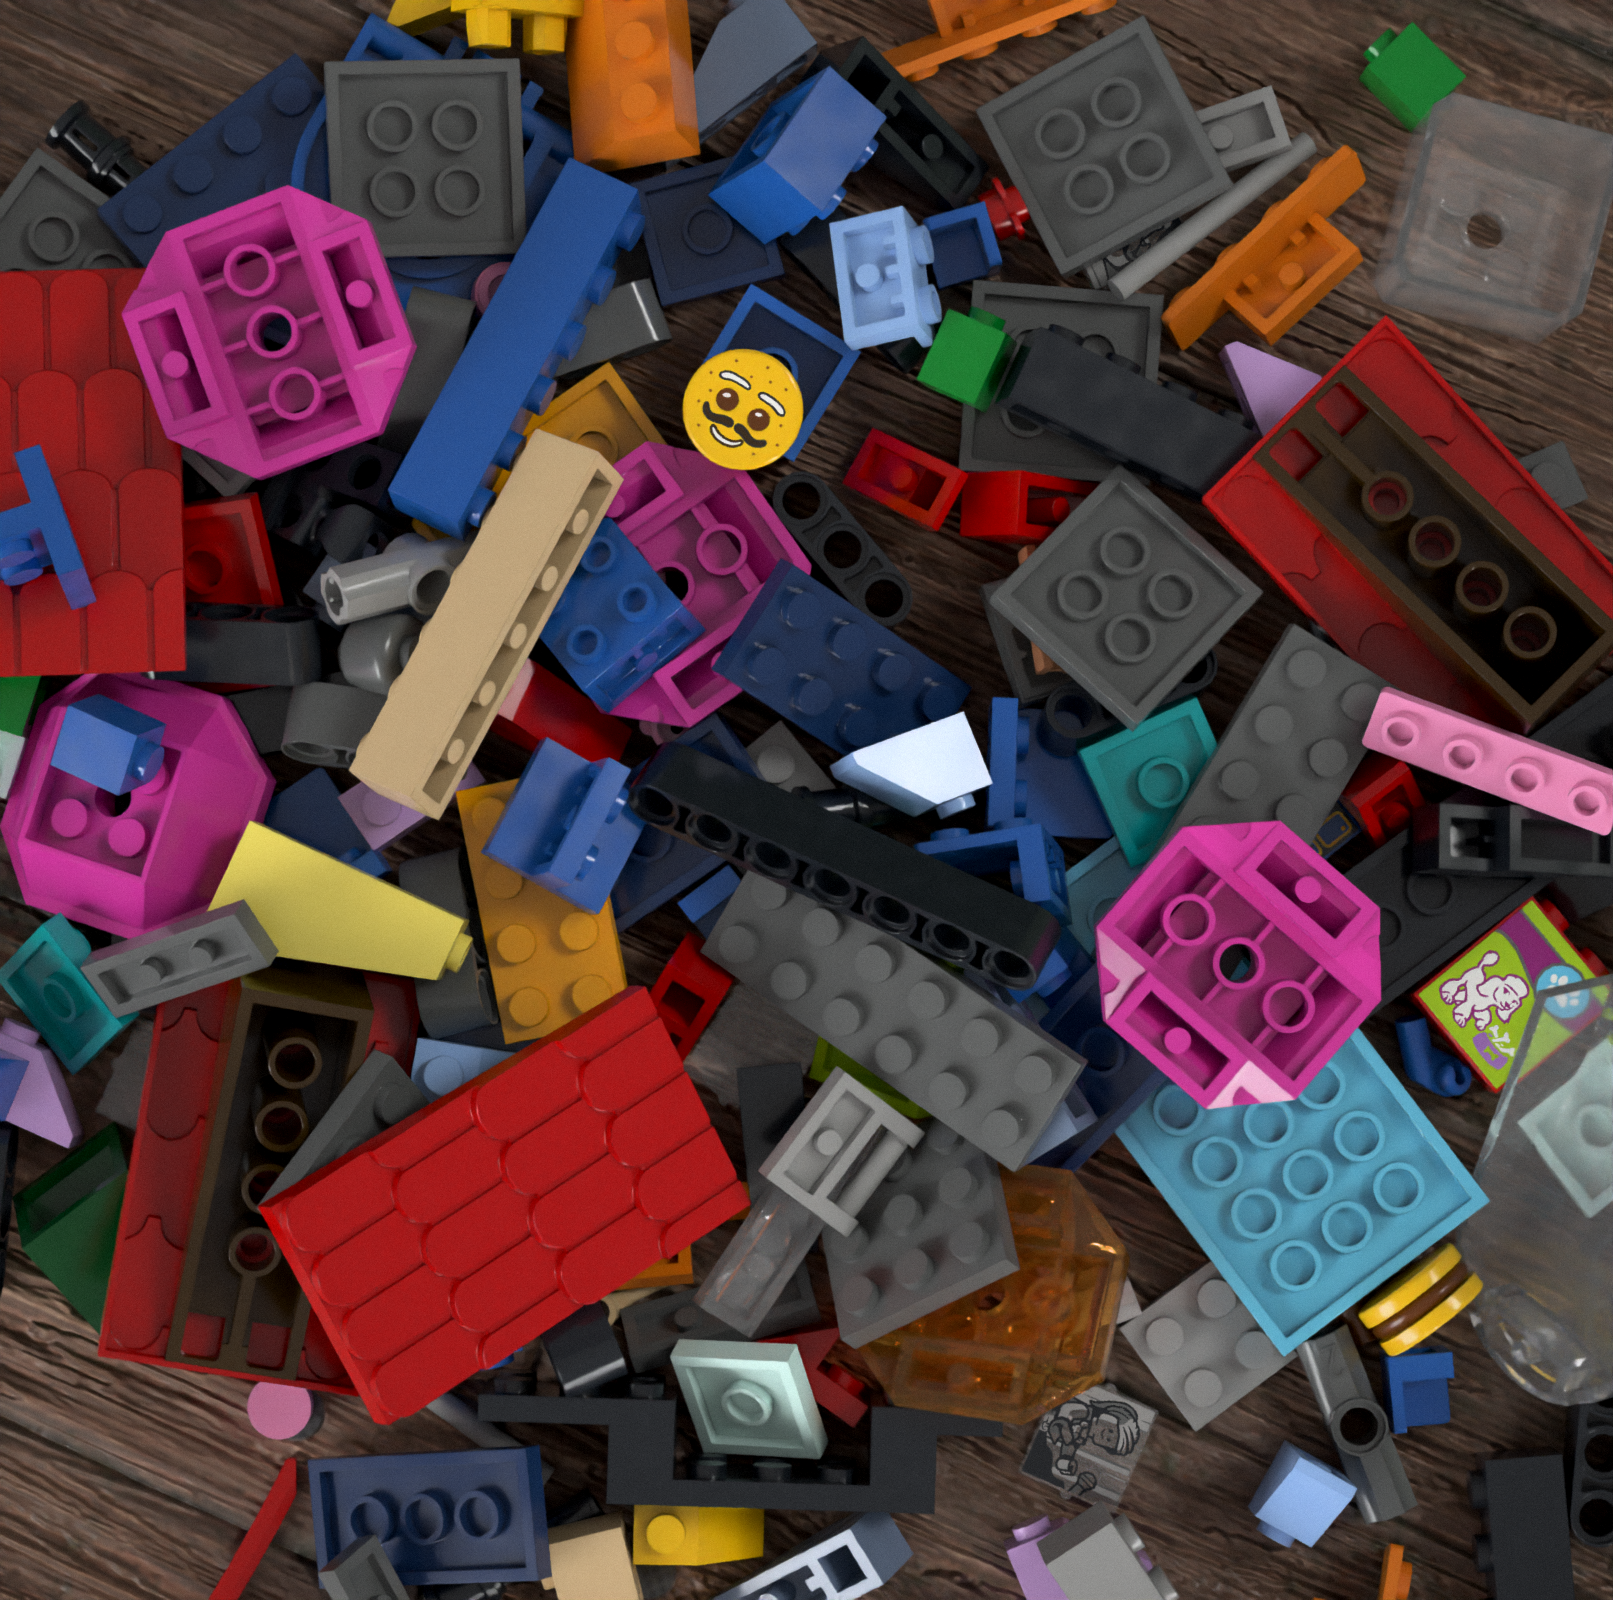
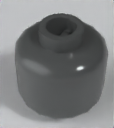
M380 614L352 622L344 632L338 647L339 666L348 684L351 687H358L366 691L388 696L393 681L402 674L419 643V636L424 623L410 614Z

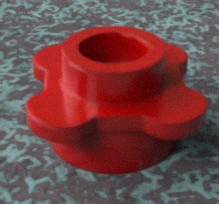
M995 177L991 180L993 183L992 189L978 195L979 203L985 201L994 234L999 242L1014 234L1020 241L1025 238L1022 223L1031 219L1030 214L1016 186L1012 185L1004 189L998 177Z

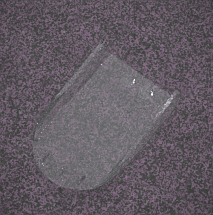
M1613 974L1538 990L1472 1175L1490 1202L1459 1224L1456 1232V1249L1462 1255L1460 1261L1465 1262L1469 1272L1474 1271L1483 1282L1482 1290L1473 1299L1477 1311L1468 1313L1482 1344L1503 1372L1522 1389L1546 1402L1563 1406L1593 1403L1613 1397Z

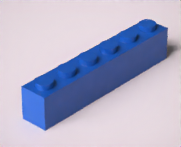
M568 158L388 488L396 510L463 542L473 525L481 528L485 513L495 504L497 493L492 491L499 476L503 469L508 472L512 471L515 458L526 446L527 437L522 434L533 413L542 416L554 396L557 381L552 378L563 358L571 361L582 345L587 330L586 325L582 323L593 303L601 306L607 299L616 278V271L612 267L621 250L631 251L643 231L646 217L641 214V204L637 188L575 159Z

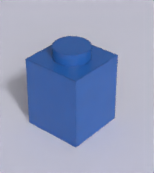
M101 694L93 695L68 705L50 765L113 794L122 795L151 782L157 775L164 759V748L160 744L166 724Z

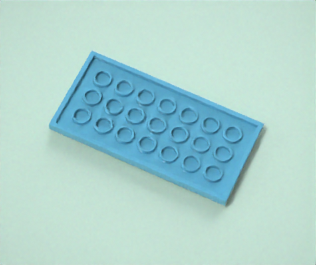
M1115 836L1066 872L1073 925H1068L1067 928L1089 954L1095 948L1093 926L1140 873L1146 863L1145 861L1132 868L1129 867ZM1242 960L1230 980H1237L1243 977L1249 970ZM1036 992L1025 999L1038 1022L1051 1010ZM1359 1028L1352 1033L1295 1100L1205 1109L1170 1078H1167L1114 1132L1282 1356H1286L1490 1202L1489 1198Z

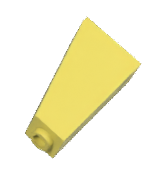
M249 821L207 910L208 912L244 899L279 950L276 955L278 957L430 980H442L447 969L458 973L473 942L472 937L464 934L470 920L255 821Z

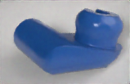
M1425 1014L1406 1015L1395 1020L1404 1071L1411 1081L1443 1097L1461 1095L1468 1090L1472 1082L1470 1068L1454 1056L1432 1046Z

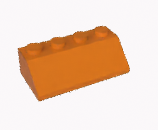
M584 0L583 16L567 20L565 43L574 159L605 173L700 155L687 0Z

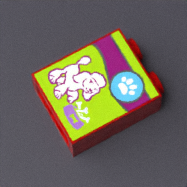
M1531 896L1404 992L1420 1013L1426 1015L1430 1025L1459 1060L1470 1068L1474 1078L1488 1092L1497 1093L1613 997V992L1604 983L1611 976L1605 965L1589 948L1584 947L1580 951L1575 948L1563 933L1569 927L1567 920L1545 897L1537 902Z

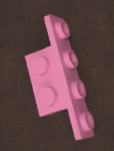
M1384 687L1381 690L1362 740L1365 747L1601 835H1608L1613 826L1612 769L1394 688Z

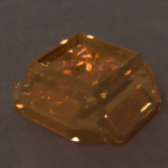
M997 1161L1020 1269L857 1348L895 1406L1023 1425L1105 1380L1130 1257L1122 1242L1071 1170L1027 1164L1018 1171L1013 1172ZM995 1292L1005 1294L1003 1301L996 1308L991 1310L978 1309L979 1303L985 1296Z

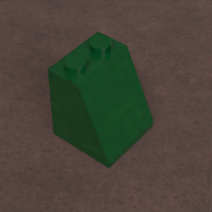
M115 1120L13 1196L22 1249L99 1335L133 1147L132 1141Z

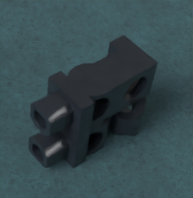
M361 442L274 475L268 486L254 481L244 492L258 493L269 538L281 547L298 552L314 560L319 559L323 549L340 564L363 559L365 544L374 533L378 535V547L374 556L380 555L398 533L388 524L408 531L414 519L395 509L388 492V488L405 456L366 442Z

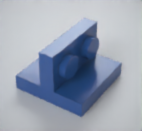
M40 444L15 452L14 455L31 502L0 512V580H4L5 585L9 586L23 584L39 577L43 573L42 567L53 564L72 610L97 602Z
M548 737L540 739L481 853L590 915L599 914L646 824L631 811L627 803L631 785L625 781L631 769L610 757L590 762Z

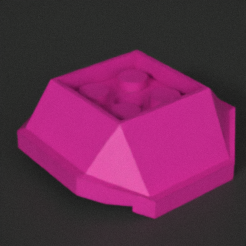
M290 185L283 186L167 231L152 256L137 291H133L121 313L166 438L259 480H264L382 435L417 348L372 223L365 218L343 210ZM287 318L291 326L289 342L278 351H268L264 343L266 327L275 319Z
M646 441L612 465L624 480L603 519L609 517L618 525L658 575L667 571H675L686 578L688 581V592L682 602L695 615L706 631L665 666L652 674L651 678L609 713L604 711L595 701L592 700L599 712L604 715L691 729L744 691L711 668L780 558L794 564L808 575L811 573L812 565L745 470L722 467L697 451Z
M139 672L84 674L39 705L0 828L25 904L56 915L61 912L65 918L131 939L207 912L249 821L263 824L276 780L265 760L259 756L247 728L230 699L176 681L148 679L142 677ZM96 694H101L166 724L160 744L165 752L160 770L151 782L131 790V803L128 809L120 816L115 809L116 794L50 765L68 705Z
M1278 820L1179 826L1093 926L1103 1021L1205 1109L1295 1100L1381 1001L1380 908L1284 823ZM1242 944L1250 954L1251 963L1249 970L1243 977L1237 980H1227L1220 970V957L1229 946Z

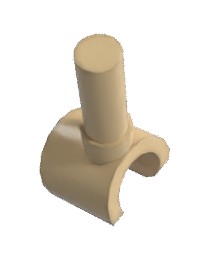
M667 1286L618 1290L602 1298L601 1300L608 1305L610 1310L609 1318H607L610 1326L619 1319L621 1315L620 1309L633 1305V1302Z

